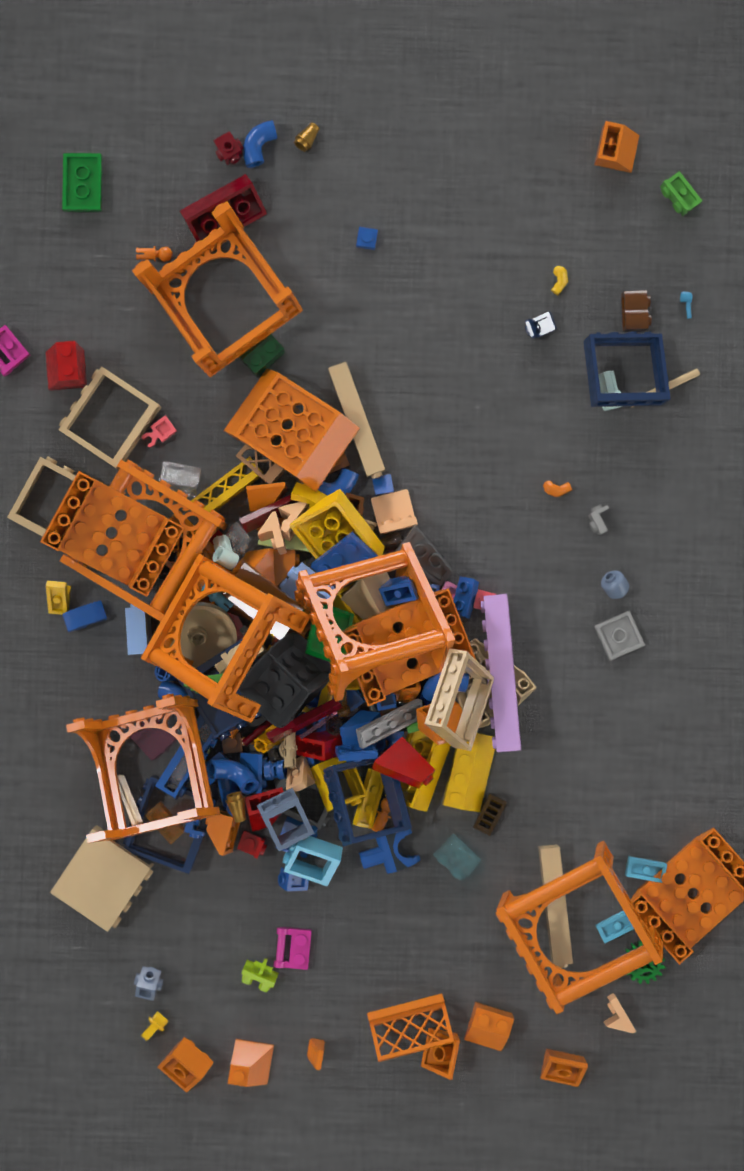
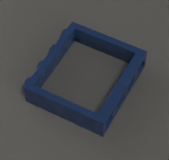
M649 331L644 334H637V332L601 334L597 332L596 334H589L583 341L591 407L664 405L671 399L662 333L654 334ZM595 346H650L656 392L601 393Z
M363 759L359 762L351 761L323 769L324 780L329 790V800L333 806L334 819L338 825L339 839L343 847L412 829L400 781L381 774L394 827L354 837L337 772L372 765L376 759Z
M152 775L150 779H146L143 786L145 793L143 797H139L136 804L142 820L155 785L160 777ZM170 782L168 788L176 790L179 784ZM188 788L185 794L193 797L192 789ZM212 797L213 805L215 807L218 799ZM206 818L202 819L201 825L197 829L206 831ZM137 835L124 838L123 844H125L124 848L135 855L189 874L193 868L204 836H201V839H193L185 863L135 845L134 842Z

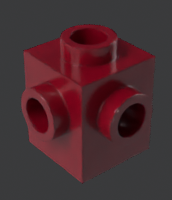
M230 131L213 140L217 149L215 153L220 162L224 160L227 166L229 164H236L243 157V146L238 138L234 139Z

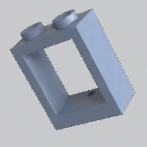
M293 788L257 805L278 851L287 849L291 845L305 840L314 834ZM296 806L304 824L277 837L269 819Z

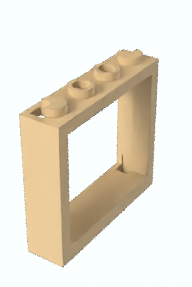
M101 366L99 370L97 369L91 377L93 380L89 386L86 385L82 389L80 399L72 404L68 417H64L61 420L59 431L119 470L120 468L117 465L120 460L126 461L162 407ZM105 376L149 405L113 459L69 430Z
M48 456L46 459L39 458L7 517L42 537L46 531L45 528L19 515L41 472L46 466L71 480H74L76 476L73 474L74 470L65 465L63 468L57 466V461Z
M449 648L424 724L452 747L471 751L494 677L467 651ZM466 671L473 677V681L456 733H454L447 727L464 672ZM485 679L489 680L488 685H485Z

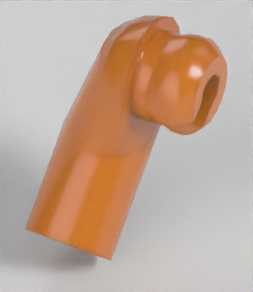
M546 481L543 484L544 491L553 497H560L572 491L569 482L561 486L553 484L552 481Z

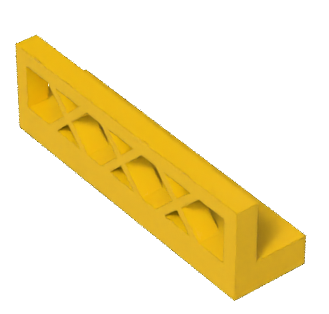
M249 456L246 460L249 461L252 458ZM241 462L191 501L194 502L195 499L199 501L201 498L209 499L208 505L203 509L211 512V510L217 511L245 490L246 486H250L260 477L253 471L243 475L242 471L245 464ZM230 476H239V481L236 484L227 486ZM216 487L224 488L220 496L217 498L212 497L213 489Z

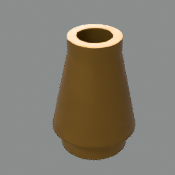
M311 122L309 126L295 136V146L303 152L310 150L320 130L319 127Z
M242 792L228 794L226 796V803L234 817V821L236 823L245 821V796L242 795Z

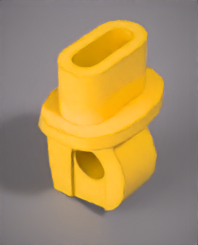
M159 1011L153 1017L149 1016L148 1019L151 1024L141 1034V1037L146 1041L157 1029L164 1031V1026L169 1022Z

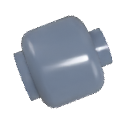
M610 571L602 578L601 587L608 597L618 599L627 594L629 582L622 572Z

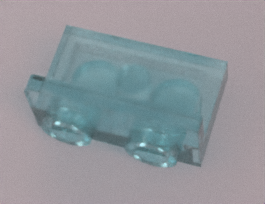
M454 833L433 854L440 864L446 866L451 871V874L461 881L467 878L481 861Z

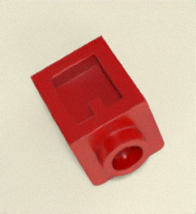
M244 830L237 849L253 855L257 859L259 855L263 856L267 845L264 842L266 839Z

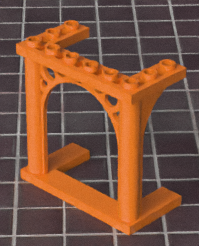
M228 201L219 204L211 212L220 227L212 230L203 240L194 243L193 247L188 251L180 253L173 262L165 264L162 270L158 272L148 259L139 262L132 270L149 292L155 295L195 354L191 357L209 377L215 375L303 311L288 286L284 287L246 234L244 226ZM230 241V250L223 253L221 250L222 244ZM217 249L215 254H211L212 251ZM235 249L240 252L237 255L233 254ZM230 258L242 262L251 269L277 305L279 311L217 355L187 311L185 290L190 277L201 265L214 259ZM187 270V274L181 276V274ZM174 279L182 281L181 286L177 288L171 287L169 283ZM179 292H180V296H179L177 299H176V295H175V294H174V295L171 294V293H179Z
M129 459L126 462L120 460L117 465L120 469L109 487L124 495L126 494L124 491L127 488L129 497L135 501L153 500L167 506L176 515L180 525L185 527L183 530L182 549L176 562L150 604L94 572L90 566L69 555L63 554L60 562L161 622L198 554L203 552L212 536L219 529L224 531L228 524L224 522L226 518L214 510L208 512L203 509L205 507L204 504L196 499L194 502L188 500V495L179 489L177 492L171 490L169 483L162 479L160 482L153 479L154 474L145 469L143 471L141 467ZM134 482H139L142 486L140 495H135L132 492V484ZM146 484L150 491H154L153 495L146 494ZM169 498V503H165L164 499ZM183 508V511L191 510V512H187L185 515H181L179 513V509ZM190 516H196L199 522L195 526L189 527L185 525V520ZM188 531H196L195 534L192 533L191 538L187 535Z
M410 542L402 544L400 551L308 575L307 570H302L298 573V580H296L297 588L294 591L295 601L306 609L304 611L306 614L311 616L310 621L317 628L318 640L323 642L325 657L331 661V674H329L327 689L329 694L333 695L335 702L343 700L345 688L353 680L369 670L391 662L432 651L431 656L437 669L442 671L449 648L453 649L455 638ZM392 570H396V578L406 576L412 580L434 627V631L384 645H367L351 639L338 627L333 616V602L338 592L347 584ZM335 585L336 588L332 590L330 587ZM325 591L330 595V598H320L317 592ZM322 604H326L328 608L323 609L324 606ZM337 636L340 637L342 640L339 643H337L338 639L335 638ZM350 644L352 651L349 654H343L341 652L343 645ZM357 649H362V650L364 651V652H360V651H359V653L356 654V653H357Z
M198 554L142 654L141 659L162 668L207 698L209 705L252 723L261 705L237 694V690L275 622L277 621L301 634L311 616L270 593L266 594L237 578L235 576L236 573ZM224 592L258 610L217 683L192 667L194 661L183 656L180 639L184 622L192 608L204 597L212 593Z
M167 694L162 696V700L156 701L157 707L154 705L145 706L143 711H127L124 716L119 714L111 715L108 717L109 720L105 721L102 719L94 720V718H77L73 720V723L66 725L67 733L78 734L92 753L97 768L108 830L86 835L88 843L118 840L221 815L219 807H214L194 710V708L199 707L197 699H192L190 696L182 697V695L174 696V694ZM172 715H176L177 722L175 726L169 728V718ZM163 718V723L158 724L157 719L161 720ZM182 725V729H180L182 734L180 735L177 733V730ZM129 727V731L127 733H124V731L121 729H126ZM146 728L165 730L178 740L184 750L196 808L178 812L177 816L127 828L116 772L118 754L125 741L134 733ZM115 730L120 734V741L115 742L111 739V731ZM109 744L115 746L113 752H111L112 747H109Z
M604 840L597 844L594 859L529 893L513 896L510 890L504 892L496 909L498 920L505 924L509 939L514 940L516 943L517 953L521 958L524 957L528 972L535 976L539 991L544 992L549 1008L551 1010L554 1009L556 1014L563 1012L566 1004L652 961L655 965L663 962V941L654 926L647 928L612 869L614 857ZM603 875L643 945L590 971L572 972L562 969L553 964L540 948L537 938L539 917L543 910L554 900ZM533 910L536 911V915H535V916H532L531 914L526 913V912H528V911H529L530 913H531ZM526 918L532 922L533 926L524 928L518 921ZM524 933H530L532 939L528 940V936ZM536 951L540 952L539 956L536 955ZM545 967L551 968L552 972L550 975H548V970H545ZM558 973L562 974L564 981H562ZM568 977H573L575 981H570L571 984L568 985Z

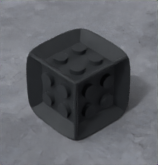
M295 632L287 634L275 643L250 669L239 687L242 696L259 703L261 707L258 712L268 722L278 728L286 726L302 712L305 706L328 684L329 674H331V664L329 661L306 654L308 641Z

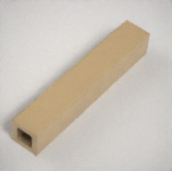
M346 362L329 367L328 371L344 416L360 428L353 440L367 478L371 477L372 479L383 476L382 473L385 472V467Z
M557 844L538 846L542 885L563 875L560 847ZM564 895L551 902L545 908L551 962L560 968H566L568 964H573L566 898Z

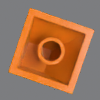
M286 483L246 486L250 512L253 513L280 500L287 492Z
M220 810L221 815L206 818L205 824L207 825L206 831L219 855L224 856L233 852L241 822L236 823L233 816L229 815L226 811Z
M236 1039L228 1084L244 1087L267 1085L274 1045Z

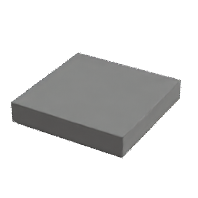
M630 610L594 625L609 661L645 646Z

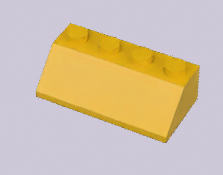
M419 730L407 734L405 740L435 769L434 779L427 786L423 784L419 789L401 781L400 784L406 806L427 812L451 745L449 743L437 745Z
M477 732L471 751L455 748L443 797V805L461 810L480 812L495 751L492 744V737L494 736Z

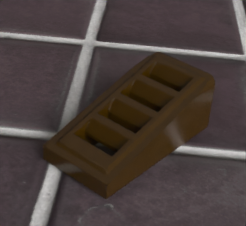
M489 793L473 828L490 836L507 801ZM490 802L499 804V808L490 805ZM487 808L496 811V814L493 815L487 812ZM483 815H486L490 818H493V821L490 822L482 817ZM480 821L490 825L489 829L479 825Z

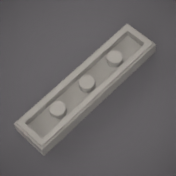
M417 698L356 729L359 747L364 749L416 722V709L423 707L422 700Z

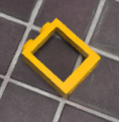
M337 757L310 768L327 812L332 811L333 806L329 800V790L324 780L323 769L346 763V761H339ZM357 768L343 771L353 795L345 799V804H351L352 807L362 803L361 799L368 795Z

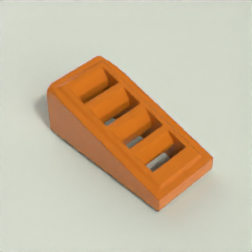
M311 1038L309 1040L307 1058L316 1070H320L325 1042L324 1040Z

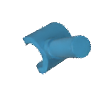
M683 291L680 294V302H686L687 319L692 318L691 302L693 296L692 293Z

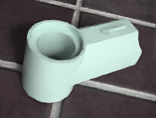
M614 371L598 374L601 393H621L617 387ZM623 406L602 407V408H603L604 411H607V410H611V409H615V408H620V407H623Z
M224 534L216 536L213 539L215 550L213 561L228 570H232L237 565L239 556L233 552L229 537Z

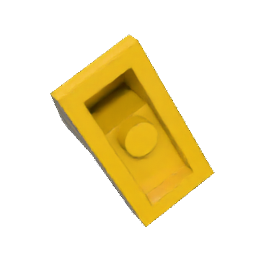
M47 580L48 613L62 615L69 611L71 586H68L67 582Z

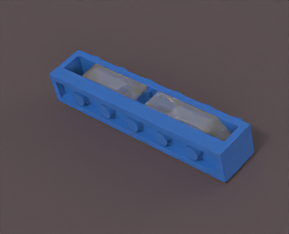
M200 714L197 719L204 760L206 761L209 755L207 751L210 747L213 748L218 740L214 739L213 733ZM181 745L155 785L156 788L176 800L184 796L188 789L186 785L190 780L185 753Z

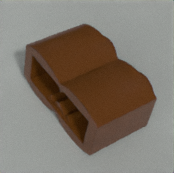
M647 290L624 291L621 294L623 332L646 331L651 326L652 317L651 314H648L651 297L647 295Z

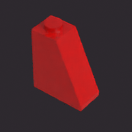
M340 729L295 736L296 745L298 746L296 755L323 761L337 757L335 746L343 745Z
M403 737L378 757L372 767L374 771L418 789L423 784L427 786L434 779L433 774L435 772V769Z
M282 787L245 797L252 832L267 828L257 805L283 793ZM282 813L269 819L271 825H273V823L278 819V817Z

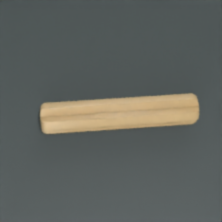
M119 774L117 779L120 795L131 825H141L143 820L124 775Z

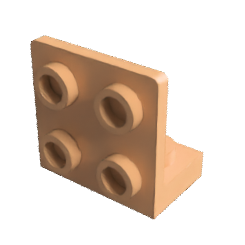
M407 489L371 498L380 535L411 528L415 524L416 526L418 525Z

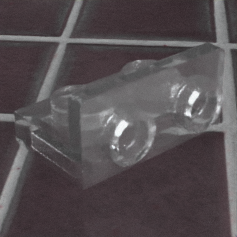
M164 461L159 482L162 479L171 485V490L177 492L179 489L186 493L188 497H196L202 468Z
M235 522L225 535L229 537L231 547H234L233 552L240 557L249 548L248 544L251 538L241 525Z

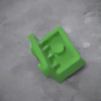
M680 171L668 180L663 181L660 186L664 197L671 200L674 210L677 213H681L682 216L702 202V199Z

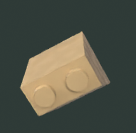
M385 572L359 579L341 599L362 620L388 610L391 607L390 605H385L379 588L390 577Z

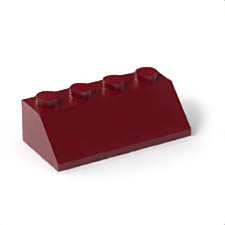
M246 174L180 210L196 242L203 240L212 230L220 227L211 212L214 211L216 206L228 201L244 227L267 214L252 181Z

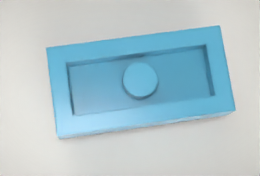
M628 856L625 876L663 883L661 879L654 878L653 876L662 869V877L666 873L667 864Z
M624 910L595 924L604 943L634 929Z

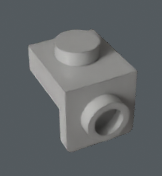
M600 504L591 509L592 513L588 517L591 521L589 525L593 533L597 532L600 535L608 531L599 514L609 509L608 505L602 507Z

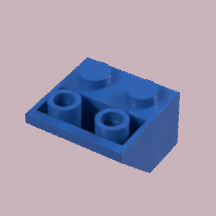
M360 710L340 727V735L343 745H358L356 729L380 718V713ZM385 738L374 743L378 754L386 748Z
M242 751L240 753V763L248 767L259 782L258 789L253 793H263L264 789L268 787V781H266L264 776V763L268 761V756L258 751Z

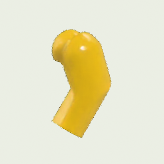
M556 266L553 270V273L557 276V282L551 291L556 295H559L568 283L567 270L563 266Z

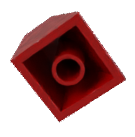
M76 341L56 342L46 351L49 391L84 388L87 385L84 349Z

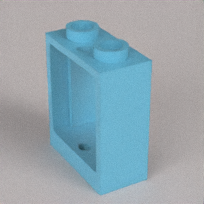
M309 836L307 839L301 840L289 847L290 851L285 853L282 863H285L284 872L328 886L341 862L343 847ZM299 851L326 859L327 862L324 868L297 860L296 857Z

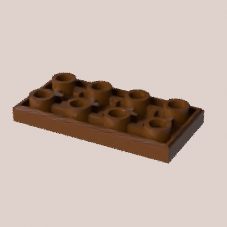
M246 562L243 563L235 575L237 578L266 594L270 593L303 612L306 610ZM223 592L226 598L251 618H255L258 610ZM276 621L270 633L280 640L289 634L292 629Z

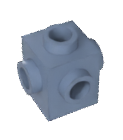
M142 966L141 973L136 974L134 985H136L135 997L154 1001L157 990L161 991L164 980L160 979V970L154 967Z

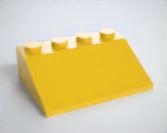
M341 489L324 497L289 525L315 559L319 558L351 532L356 534L378 556L383 555L385 548Z

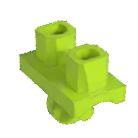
M264 958L262 963L256 960L255 962L247 960L241 973L243 975L242 982L251 985L252 981L256 980L260 982L258 988L263 992H268L271 987H274L279 973L273 971V967L266 965L268 961L266 958Z

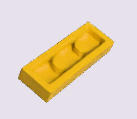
M368 768L364 781V788L368 796L362 798V803L358 804L352 824L371 829L384 785L381 774L374 771V769Z

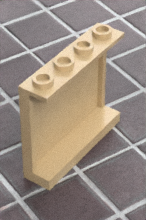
M96 825L89 834L100 832L103 829ZM86 838L50 893L108 932L112 927L116 928L122 919L119 917L122 911L126 913L132 905L130 899L133 895L137 897L143 888L140 884L143 880L147 881L154 872L151 870L154 863L147 864L113 840L88 843Z

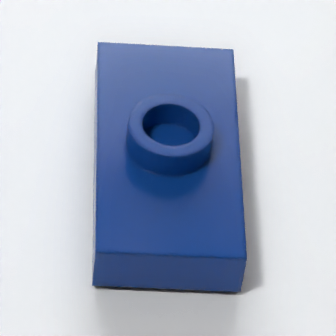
M359 744L335 746V753L339 761L352 760L359 762L363 759L378 758V751L374 744L364 749L359 747Z

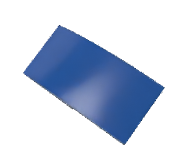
M101 600L62 614L68 632L86 628L87 625L107 619Z

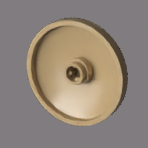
M198 602L189 612L182 628L180 639L182 654L194 661L192 667L197 668L236 643L237 632L232 618L225 610L211 603Z

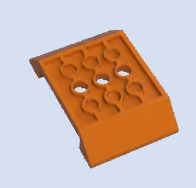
M267 368L228 423L224 432L236 440L242 441L317 492L360 428L341 412L280 373ZM297 405L304 406V410L300 414L294 413V408ZM286 421H292L293 426L290 429H283V424ZM281 437L282 441L279 445H272L273 438Z
M78 471L40 542L122 582L129 588L147 597L185 527ZM118 510L126 512L124 520L119 521L116 519L115 514ZM109 527H114L117 530V534L113 538L106 536V530ZM102 544L106 545V554H97V547Z
M449 588L433 592L454 635L453 649L467 651L476 660ZM419 597L417 600L402 603L354 623L342 632L351 639L363 644L384 645L434 631V627ZM394 623H402L403 628L400 632L393 631ZM350 644L344 645L346 653L349 654L352 651V646ZM357 649V653H356V654H358L359 651H360V652H364V651H363L362 649ZM432 651L391 662L360 675L357 681L367 706L369 707L385 700V696L441 673L442 671H438L431 656ZM408 659H416L417 664L414 668H408Z
M711 828L695 837L666 863V873L662 877V869L653 876L654 878L661 879L662 883L647 880L631 898L646 927H655L663 941V947L679 965L694 952L691 948L744 901V861L715 828ZM682 873L685 879L682 883L678 884L675 882V876ZM691 888L697 889V896L694 898L688 897V891ZM707 902L710 904V910L704 913L701 911V905Z

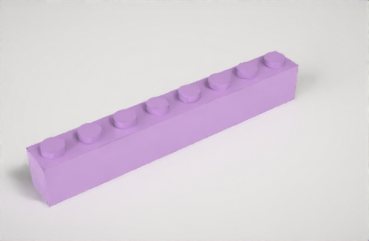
M508 595L484 596V601H481V612L485 613L486 620H482L483 632H487V639L484 640V649L489 654V659H485L486 670H490V674L494 677L491 687L492 698H489V708L493 709L494 717H490L491 729H495L496 736L492 737L493 749L497 748V752L522 751Z

